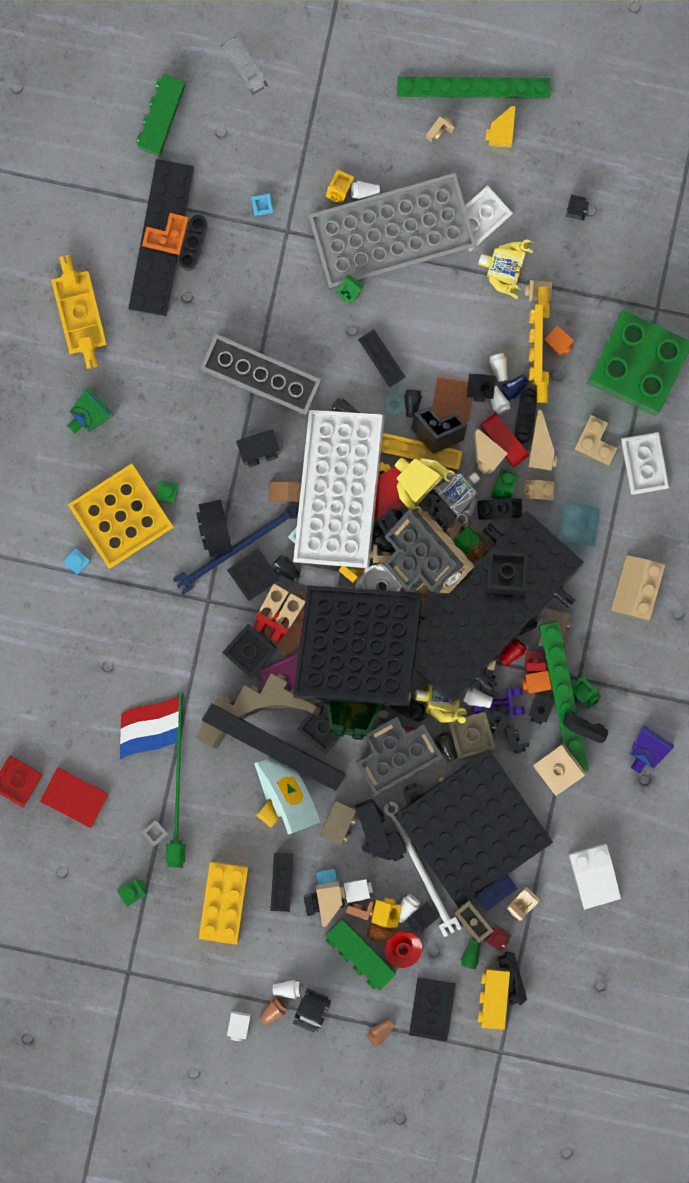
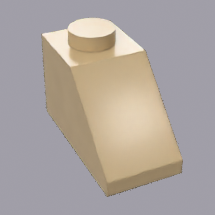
M339 881L316 885L322 927L327 926L342 906V898H345L344 887L339 886Z

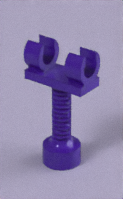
M522 688L507 689V698L492 700L490 707L508 706L509 715L525 714L524 707L513 708L512 696L523 695ZM473 706L474 713L482 712V709L487 707Z

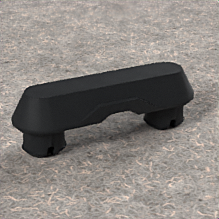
M532 388L524 389L520 395L515 437L521 443L528 442L532 436L537 404V393Z
M567 711L564 714L563 724L570 731L598 743L606 741L608 730L604 728V725L600 723L591 724L587 720L576 716V713L572 711Z
M505 952V955L499 956L497 961H501V963H498L500 968L508 966L511 974L514 976L515 992L508 993V999H511L509 1004L514 1005L518 1003L521 1006L527 1000L516 956L515 953Z

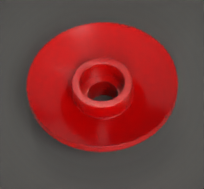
M400 931L393 934L387 940L384 954L391 965L398 968H407L414 965L421 957L422 943L414 933ZM405 945L403 949H399V946Z

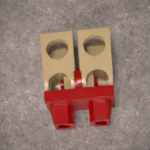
M274 583L255 617L257 620L254 629L263 633L267 625L273 627L274 629L269 638L279 642L283 635L288 633L306 601L291 593L283 608L280 609L289 591Z

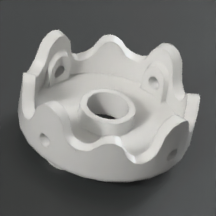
M384 563L374 564L366 568L355 585L356 589L381 590L379 584L383 582L387 586L386 591L406 592Z

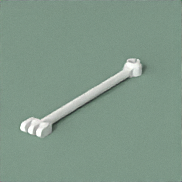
M389 801L390 806L395 807V811L393 813L388 812L389 805L386 803L384 812L392 818L443 920L439 927L444 937H446L448 934L445 928L448 927L451 934L455 932L452 927L453 924H455L458 930L462 928L456 916L450 919L411 839L395 818L394 814L399 811V806L397 803Z

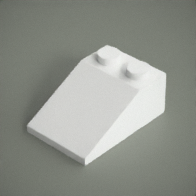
M600 844L568 854L584 909L621 899L607 844Z

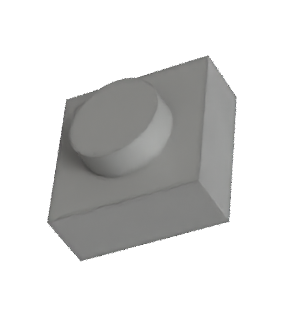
M156 819L141 832L153 846H156L169 834Z

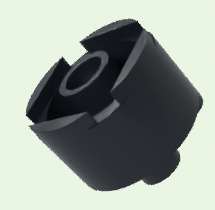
M306 988L304 992L306 994L300 1001L294 1017L296 1019L292 1024L314 1033L321 1029L324 1022L322 1014L328 1011L331 1000L326 995Z

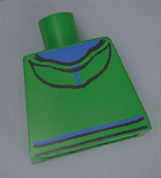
M88 387L69 411L75 418L67 426L74 434L82 427L91 432L112 418L114 414Z

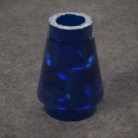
M522 374L504 383L500 390L507 400L510 401L522 392L529 384V380Z

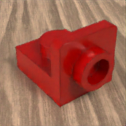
M525 652V671H546V663H544L545 653Z

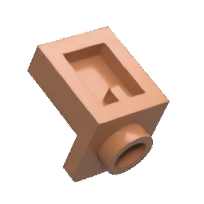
M369 901L367 910H363L364 906L353 903L352 906L348 904L346 913L368 920L369 916H373L374 901Z

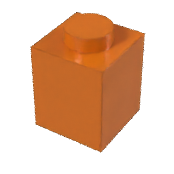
M556 326L543 341L559 357L562 354L567 355L574 348L571 345L574 340L559 326Z
M548 671L525 674V679H522L523 690H527L528 694L551 690Z

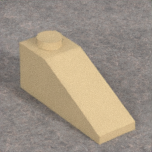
M538 410L528 468L550 472L552 468L556 467L557 457L554 456L555 451L543 412Z

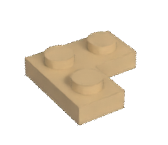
M590 415L574 450L609 466L617 448L600 440L608 423Z

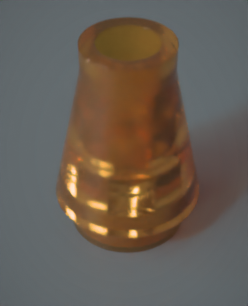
M370 923L367 938L371 939V941L387 942L397 932Z

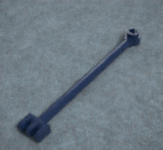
M288 505L283 514L234 545L231 553L217 556L188 576L182 572L174 577V582L182 579V582L177 585L178 588L184 585L187 587L181 591L182 595L194 588L192 585L193 581L286 520L298 518L299 509L295 515L290 514V509H297L298 505Z

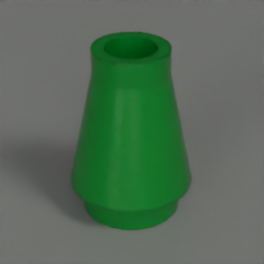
M474 940L469 941L460 959L462 961L461 966L476 969V965H479L481 943Z

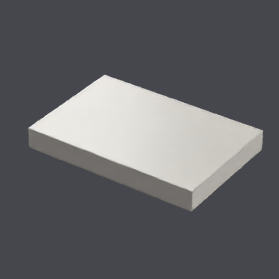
M488 185L465 205L476 247L513 215V212Z
M659 432L621 438L631 495L669 489Z

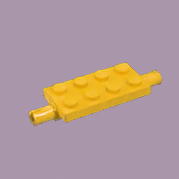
M65 255L67 263L64 256H61L59 260L63 271L62 277L52 279L51 282L69 354L83 353L86 369H92L90 361H92L94 368L98 367L94 350L107 346L90 274L89 271L79 273L74 271L71 255Z
M549 287L538 288V304H535L534 308L529 312V323H533L529 331V342H532V348L529 350V361L532 362V367L528 371V380L532 381V385L537 386V403H548L549 372L542 371L543 319H549L550 317Z

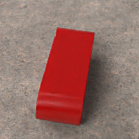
M496 413L480 424L488 437L508 453L505 458L514 468L529 457L527 451Z

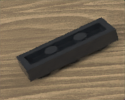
M375 329L358 339L389 388L406 378Z
M274 853L270 911L290 912L293 854Z

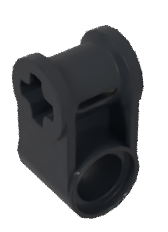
M411 697L409 706H389L393 711L417 722H421L427 717L425 707L414 701Z

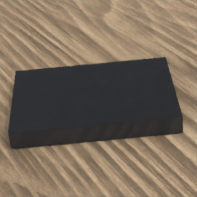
M417 977L409 1030L410 1036L447 1041L456 983Z

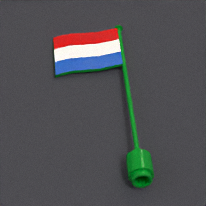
M180 692L177 694L178 697L162 703L135 707L121 714L120 760L135 753L158 750L177 743L174 840H170V844H166V862H168V867L183 868L186 844H182V840H178L182 699L184 696Z

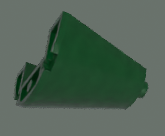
M326 700L329 727L333 731L334 736L344 737V735L352 736L355 740H363L364 736L368 735L383 704Z

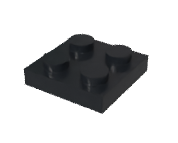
M258 548L227 570L248 601H251L280 580Z

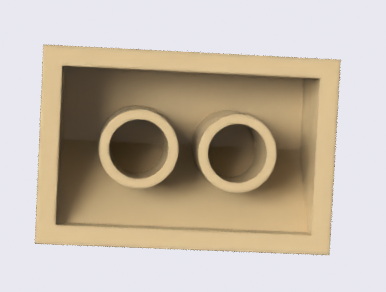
M477 429L473 435L475 463L478 465L477 469L481 473L491 475L508 453Z
M626 555L611 611L649 621L665 565Z

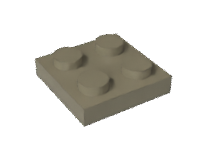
M485 711L465 717V723H460L458 720L448 722L459 759L482 753L487 749L492 750L496 748Z

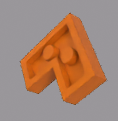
M170 213L166 231L146 227L142 246L180 255L189 217Z

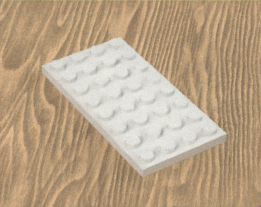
M309 410L293 562L369 568L384 415Z

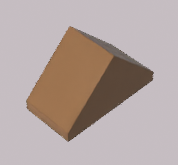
M270 482L269 501L299 503L301 483Z

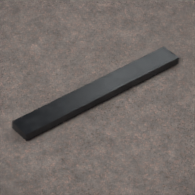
M213 703L209 705L202 718L203 722L334 791H337L345 777L344 772Z

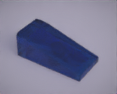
M507 874L499 881L493 882L476 894V897L485 910L488 911L518 888Z

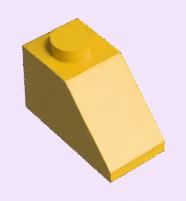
M511 106L491 123L490 129H486L485 140H489L488 146L512 147L515 106Z
M271 799L268 800L256 815L271 828L280 818L276 815Z

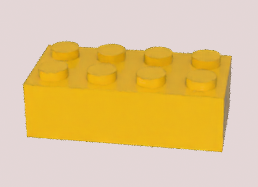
M210 861L199 939L237 945L249 866Z

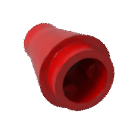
M516 638L506 648L499 660L507 667L523 656L527 648Z

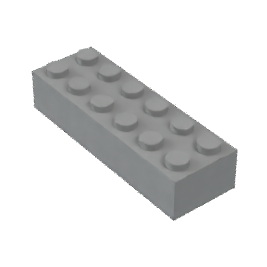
M215 334L200 368L204 373L303 416H307L321 384V379L218 334Z

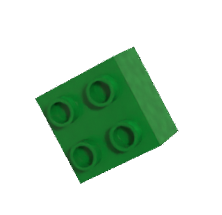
M623 309L586 384L656 416L660 413L689 353V340Z

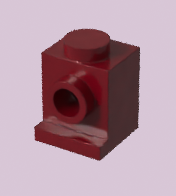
M496 924L493 927L494 931L485 938V941L496 950L501 951L510 941L511 935Z

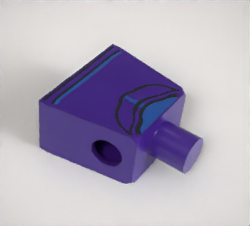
M642 725L630 750V754L636 757L630 768L639 774L645 765L654 769L674 748V745Z

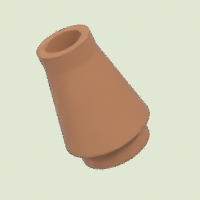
M277 998L270 1002L259 1019L267 1026L269 1023L285 1015V1011L288 1008L281 999Z
M386 1019L384 1022L368 1030L369 1033L366 1037L376 1047L384 1042L395 1027Z

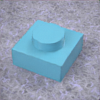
M270 194L251 197L254 217L273 214Z
M75 548L63 563L79 575L89 564L90 560Z
M335 868L316 872L318 884L337 882Z

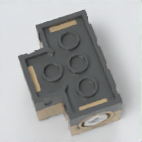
M409 509L385 535L387 541L392 544L396 551L384 565L407 592L426 593L430 589L431 592L450 593L472 570L474 565L455 546V543L442 531L443 529L431 518L427 511Z
M396 716L369 731L368 735L364 736L372 752L357 760L356 763L376 796L443 757L423 723L413 730L406 732Z

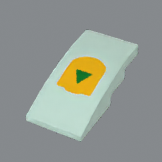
M272 757L254 763L266 800H272L277 817L282 816L288 834L321 823L309 792L295 769Z

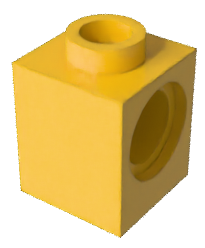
M387 897L384 900H376L371 923L388 928H398L402 905L395 903V899Z

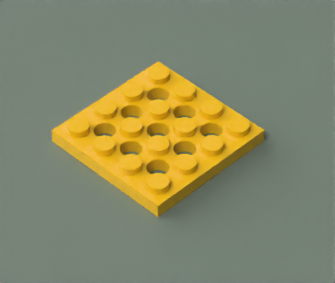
M132 463L68 504L109 569L174 528ZM128 484L132 487L131 494H122L121 488L123 485ZM108 495H114L116 498V502L112 506H108L105 503V498ZM136 500L142 503L140 511L132 509V503ZM93 505H97L100 509L97 516H91L89 513V509ZM118 511L126 513V519L123 522L116 520L115 516ZM147 516L153 520V524L148 528L142 525L143 518ZM103 521H107L110 524V529L107 532H102L99 528ZM129 527H134L137 531L136 536L133 538H129L126 535V530ZM114 537L120 539L121 544L118 548L110 546V540Z

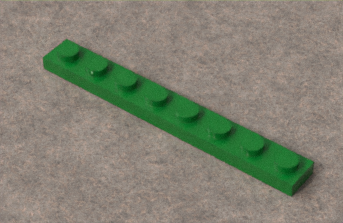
M398 76L397 97L550 99V78Z
M559 622L541 624L539 628L562 740L583 770L589 771L582 736L570 731L563 724L564 714L567 711L575 712L576 716L578 715Z

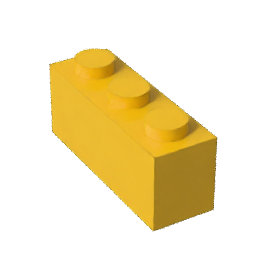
M486 968V972H482L481 984H484V992H480L479 1003H483L482 1011H478V1022L481 1023V1028L505 1030L509 970Z

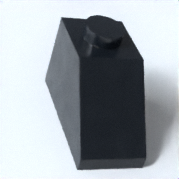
M397 831L387 834L386 837L391 851L378 857L386 860L393 859L394 862L404 858L403 854L406 853V850ZM368 844L362 846L364 852L372 854Z

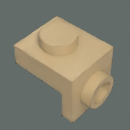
M526 480L524 499L554 501L555 482Z
M525 887L510 902L507 909L514 918L522 921L526 914L539 903L540 899Z

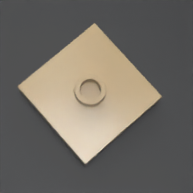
M564 743L533 765L555 796L586 775V772Z

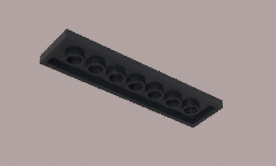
M156 159L129 310L167 316L178 255L143 247L142 244L146 227L166 231L170 213L185 216L194 166Z

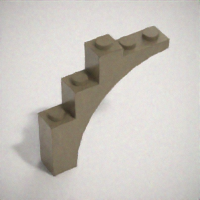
M280 673L277 676L270 674L262 690L253 685L250 688L244 685L235 702L227 697H224V699L217 697L214 702L215 705L243 720L260 711L273 708L301 709L317 716L321 711V708L316 706L318 702L312 699L294 698L293 689H291L292 684L287 682L289 678ZM204 722L196 738L218 749L227 734Z

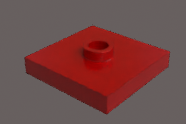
M10 755L0 771V794L24 808L43 774Z

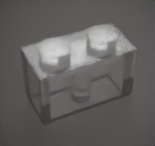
M302 565L299 584L337 587L340 572Z

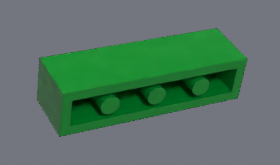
M164 74L161 79L158 78L155 86L157 90L155 97L152 96L149 102V107L151 108L149 115L145 114L142 125H144L143 132H139L136 139L139 150L161 157L186 86L184 81Z
M343 918L325 934L327 937L326 942L332 948L336 946L341 951L339 955L346 962L350 960L355 965L353 969L360 976L364 974L368 978L366 982L372 989L377 988L380 991L396 975V972Z

